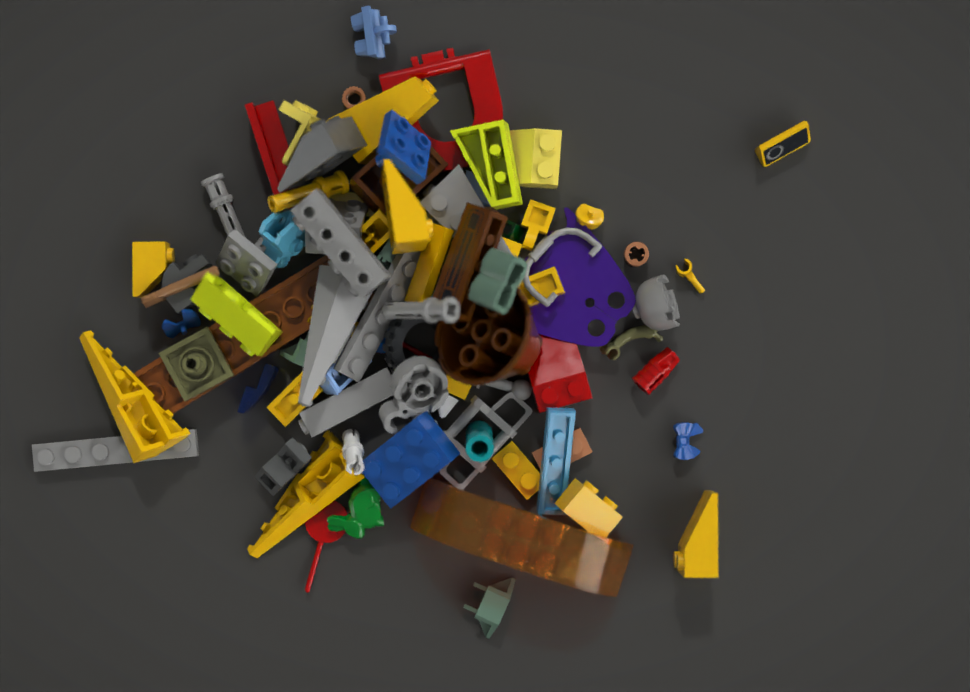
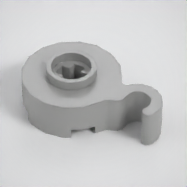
M415 356L404 360L396 367L391 376L390 383L394 399L385 402L379 409L380 420L387 432L392 434L398 432L392 419L399 416L406 419L412 415H418L417 412H426L428 410L434 412L444 404L449 395L447 389L448 379L442 367L434 359L426 356Z

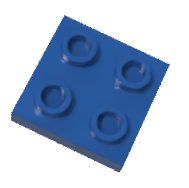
M390 110L384 115L377 151L379 154L375 157L376 164L380 168L384 160L390 159L398 170L418 185L426 179L431 141L425 134L420 133L409 124L404 117L398 115L394 110Z

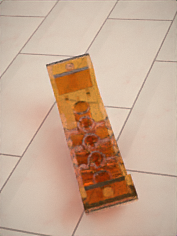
M433 477L424 484L410 526L411 529L422 535L481 558L570 587L613 597L618 595L634 544L610 536L604 537L454 487L451 483Z

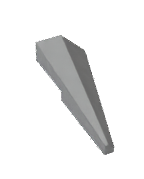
M319 265L298 403L306 407H311L313 396L319 386H323L326 380V373L332 363H336L355 329L356 320L362 310H366L369 304L368 299L372 294L371 292L364 298H361L360 295L354 296L347 288L346 283L348 280L343 274L337 275L327 265Z

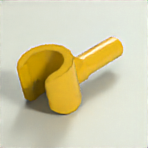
M684 259L689 269L683 272L676 265L677 274L681 277H686L699 294L703 293L705 289L693 274L691 261Z

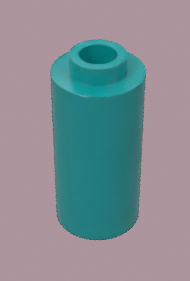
M478 420L470 423L465 432L466 453L473 461L484 462L492 456L494 451L492 428L484 421Z

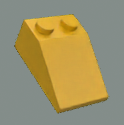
M386 159L383 161L381 179L392 254L425 251L428 242H431V236H433L432 220L426 219L424 208L390 159Z
M704 490L678 543V551L673 552L674 568H677V571L684 578H718V493L711 490Z

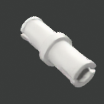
M348 429L342 434L344 443L342 455L346 460L347 472L352 474L353 468L354 475H358L364 470L362 459L364 448L360 443L359 432L354 430L353 436L352 429Z

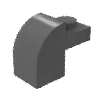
M195 254L183 263L185 266L183 269L177 263L172 262L163 275L162 288L211 267L212 263L202 254L199 257ZM193 286L168 296L166 299L177 314L182 315V309H191L196 305L190 299L197 288Z
M292 437L254 477L274 496L307 465L312 457L308 454L305 446Z

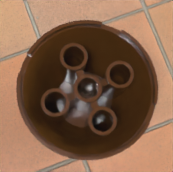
M519 288L516 289L513 303L505 315L476 304L470 323L457 319L454 323L438 320L435 331V345L438 346L440 356L438 361L442 369L452 379L470 386L486 385L518 374H527L536 361L543 343L542 337L538 334L529 303Z

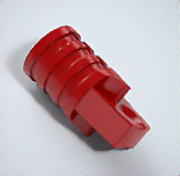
M666 347L658 355L650 359L632 377V380L649 396L668 377L680 359L674 351Z

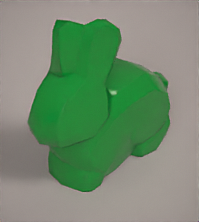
M366 477L359 481V485L351 493L348 500L349 514L346 516L331 515L327 518L329 531L337 532L344 530L349 536L362 539L365 536V529L384 526V518L381 516V497Z

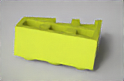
M499 120L450 130L491 207L497 210L523 205L509 124L505 120Z

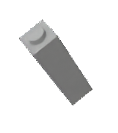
M387 367L359 383L342 390L338 395H333L300 412L299 414L302 419L298 420L304 434L310 433L311 437H315L394 396L390 387L392 373Z

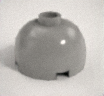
M665 274L650 278L639 286L636 292V302L633 307L636 319L641 318L647 327L658 331L680 326V323L675 321L680 318L673 289H666L665 283H668L669 280Z

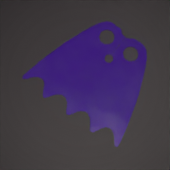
M565 207L566 227L580 229L599 242L585 225L582 226L577 222L576 215L569 208ZM548 231L547 235L544 236H549L554 231ZM566 234L559 236L553 240L554 243L547 249L546 254L541 256L536 262H533L529 270V276L555 266L565 294L559 295L548 307L541 303L530 307L538 334L584 346H604L615 334V324L617 321L628 316L633 309L636 301L634 292L628 280L603 245L600 251L592 258L588 253L593 246L577 235ZM620 292L624 295L625 303L621 308L614 309L609 306L608 297L611 293ZM588 298L594 299L595 304L593 307L589 308L585 305V301ZM595 319L601 320L605 325L604 333L598 337L592 336L588 332V324Z

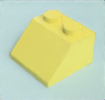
M536 128L510 130L519 185L521 187L557 189L562 130Z

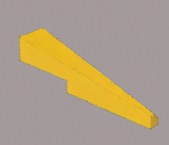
M91 330L83 332L79 339L133 463L158 456L191 434L186 427L182 429L172 418L174 414L169 409L165 411L153 399L155 395L126 365L122 367L112 357L113 352L108 347L104 349L93 338L94 333Z
M327 430L324 433L325 441L317 452L312 451L310 454L312 457L311 462L302 474L297 473L275 506L277 512L270 523L264 522L260 528L263 533L255 545L248 546L249 555L259 558L365 478L363 473L354 475L353 468L352 474L347 472L346 460L342 455L344 445L332 432Z

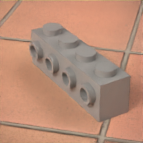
M315 189L290 210L295 216L292 218L293 222L301 231L307 230L312 236L311 244L319 253L324 251L330 258V261H328L329 266L337 275L343 274L348 280L346 286L354 296L367 297L391 277V274L321 189Z

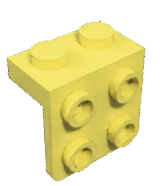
M284 100L279 111L302 123L282 159V163L287 166L302 136L311 131L310 125L320 120L317 117V110L297 100L293 104Z

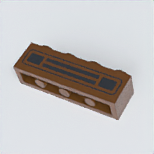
M468 202L461 215L460 223L452 240L432 298L443 300L447 297L455 298L460 306L458 319L470 323L476 307V303L468 299L470 286L480 274L482 260L491 248L497 249L508 217Z

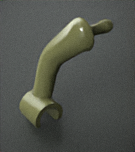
M646 325L633 327L624 331L612 342L609 341L606 345L600 346V351L607 355L610 360H616L620 355L619 348L633 339H650L654 337L658 342H661L663 337L657 333L658 330L650 329Z

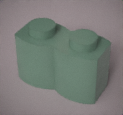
M491 248L482 260L480 274L470 286L468 299L479 306L505 315L513 303L516 289L524 279L528 263L518 256Z

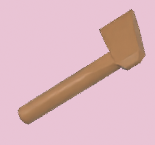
M212 266L174 282L156 292L141 297L142 303L145 308L163 302L168 296L200 284L207 273L219 276V269L217 266Z

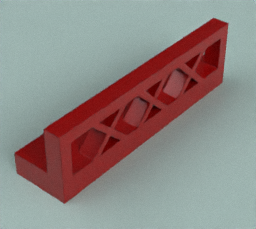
M274 100L257 106L253 102L245 104L273 195L280 194L277 187L288 167L282 163V159L289 145Z

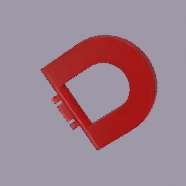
M449 48L446 49L448 58H444L442 50L421 55L423 64H419L418 57L414 56L411 57L413 67L379 75L382 92L413 77L423 79L464 69L475 113L472 126L503 120L502 100L489 49L455 57L454 49ZM418 120L412 125L420 133L427 136L434 150L449 164L442 172H451L458 165H460L462 170L470 167L456 140L450 142L437 141L423 131Z

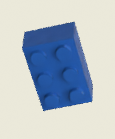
M426 411L363 460L364 470L362 473L391 509L448 465L460 452L428 411Z

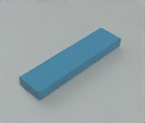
M547 407L536 510L538 515H565L554 503L568 487L576 415L574 408Z

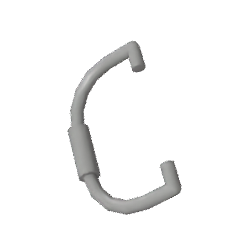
M568 227L556 230L549 236H545L528 254L526 261L528 266L523 279L524 286L545 307L550 306L558 296L552 292L546 299L535 290L529 279L531 265L554 243L553 240L566 234L577 235L591 244L593 248L588 255L593 258L600 251L602 245L588 233L577 228Z

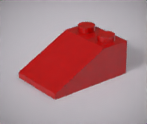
M539 334L543 339V343L536 361L528 372L538 413L547 411V407L559 408L593 398L577 344Z

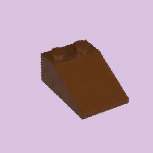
M431 146L426 179L417 185L400 170L397 169V171L415 197H417L449 164ZM374 157L351 178L349 187L374 213L380 209L386 215L381 179L382 167H378Z

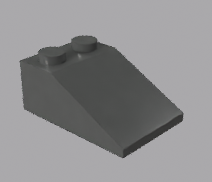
M335 116L328 121L320 119L310 125L311 131L302 136L277 187L280 193L311 184L316 177L324 176L367 146L352 116L346 118Z

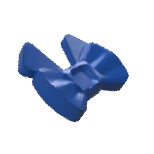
M182 309L183 320L177 323L164 320L162 330H164L165 335L169 338H174L179 332L185 335L190 327L201 325L198 313L191 309Z
M676 423L673 426L677 434V448L673 454L674 458L681 460L695 458L700 454V450L689 445V437L703 433V429L698 423Z

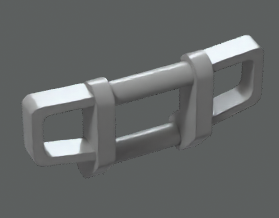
M512 392L507 393L491 408L474 395L470 400L472 403L447 431L443 430L458 449L460 455L475 468L463 483H458L447 473L446 468L448 465L440 470V474L458 490H463L479 472L482 473L487 468L485 466L487 462L510 437L513 439L517 434L516 430L532 414V409L522 399L516 398ZM509 398H513L525 409V414L513 427L494 412ZM479 410L502 429L493 439L494 451L492 456L484 462H476L470 459L466 453V448L455 439Z

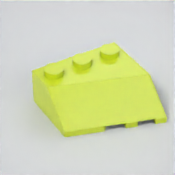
M207 273L203 277L190 299L200 307L198 311L210 321L214 319L221 325L219 329L231 339L233 336L242 343L240 348L251 357L254 354L262 357L283 333L282 330L225 280L211 273Z

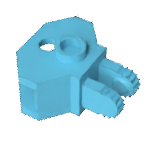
M285 209L277 213L273 212L262 222L258 231L263 238L262 245L266 247L264 253L277 263L276 267L278 268L287 266L291 256L298 255L305 246V230L301 231L293 222L292 218L295 216L290 211L291 209Z

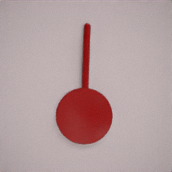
M333 501L305 522L309 535L318 541L305 587V592L307 593L311 589L323 543L334 542L345 534L344 530L337 532L329 531L327 527L329 524L327 518L329 516L348 515L345 508L337 501Z

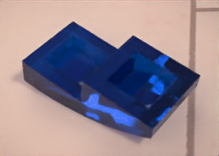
M265 364L258 387L246 386L237 412L242 414L248 413L260 402L272 385L279 367Z

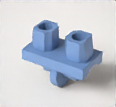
M371 6L361 7L362 12L351 16L353 30L365 32V39L355 41L354 43L355 53L361 57H373L378 60L386 58L384 45L390 44V35L397 32L396 26L388 25L387 16L380 17V10L371 9Z

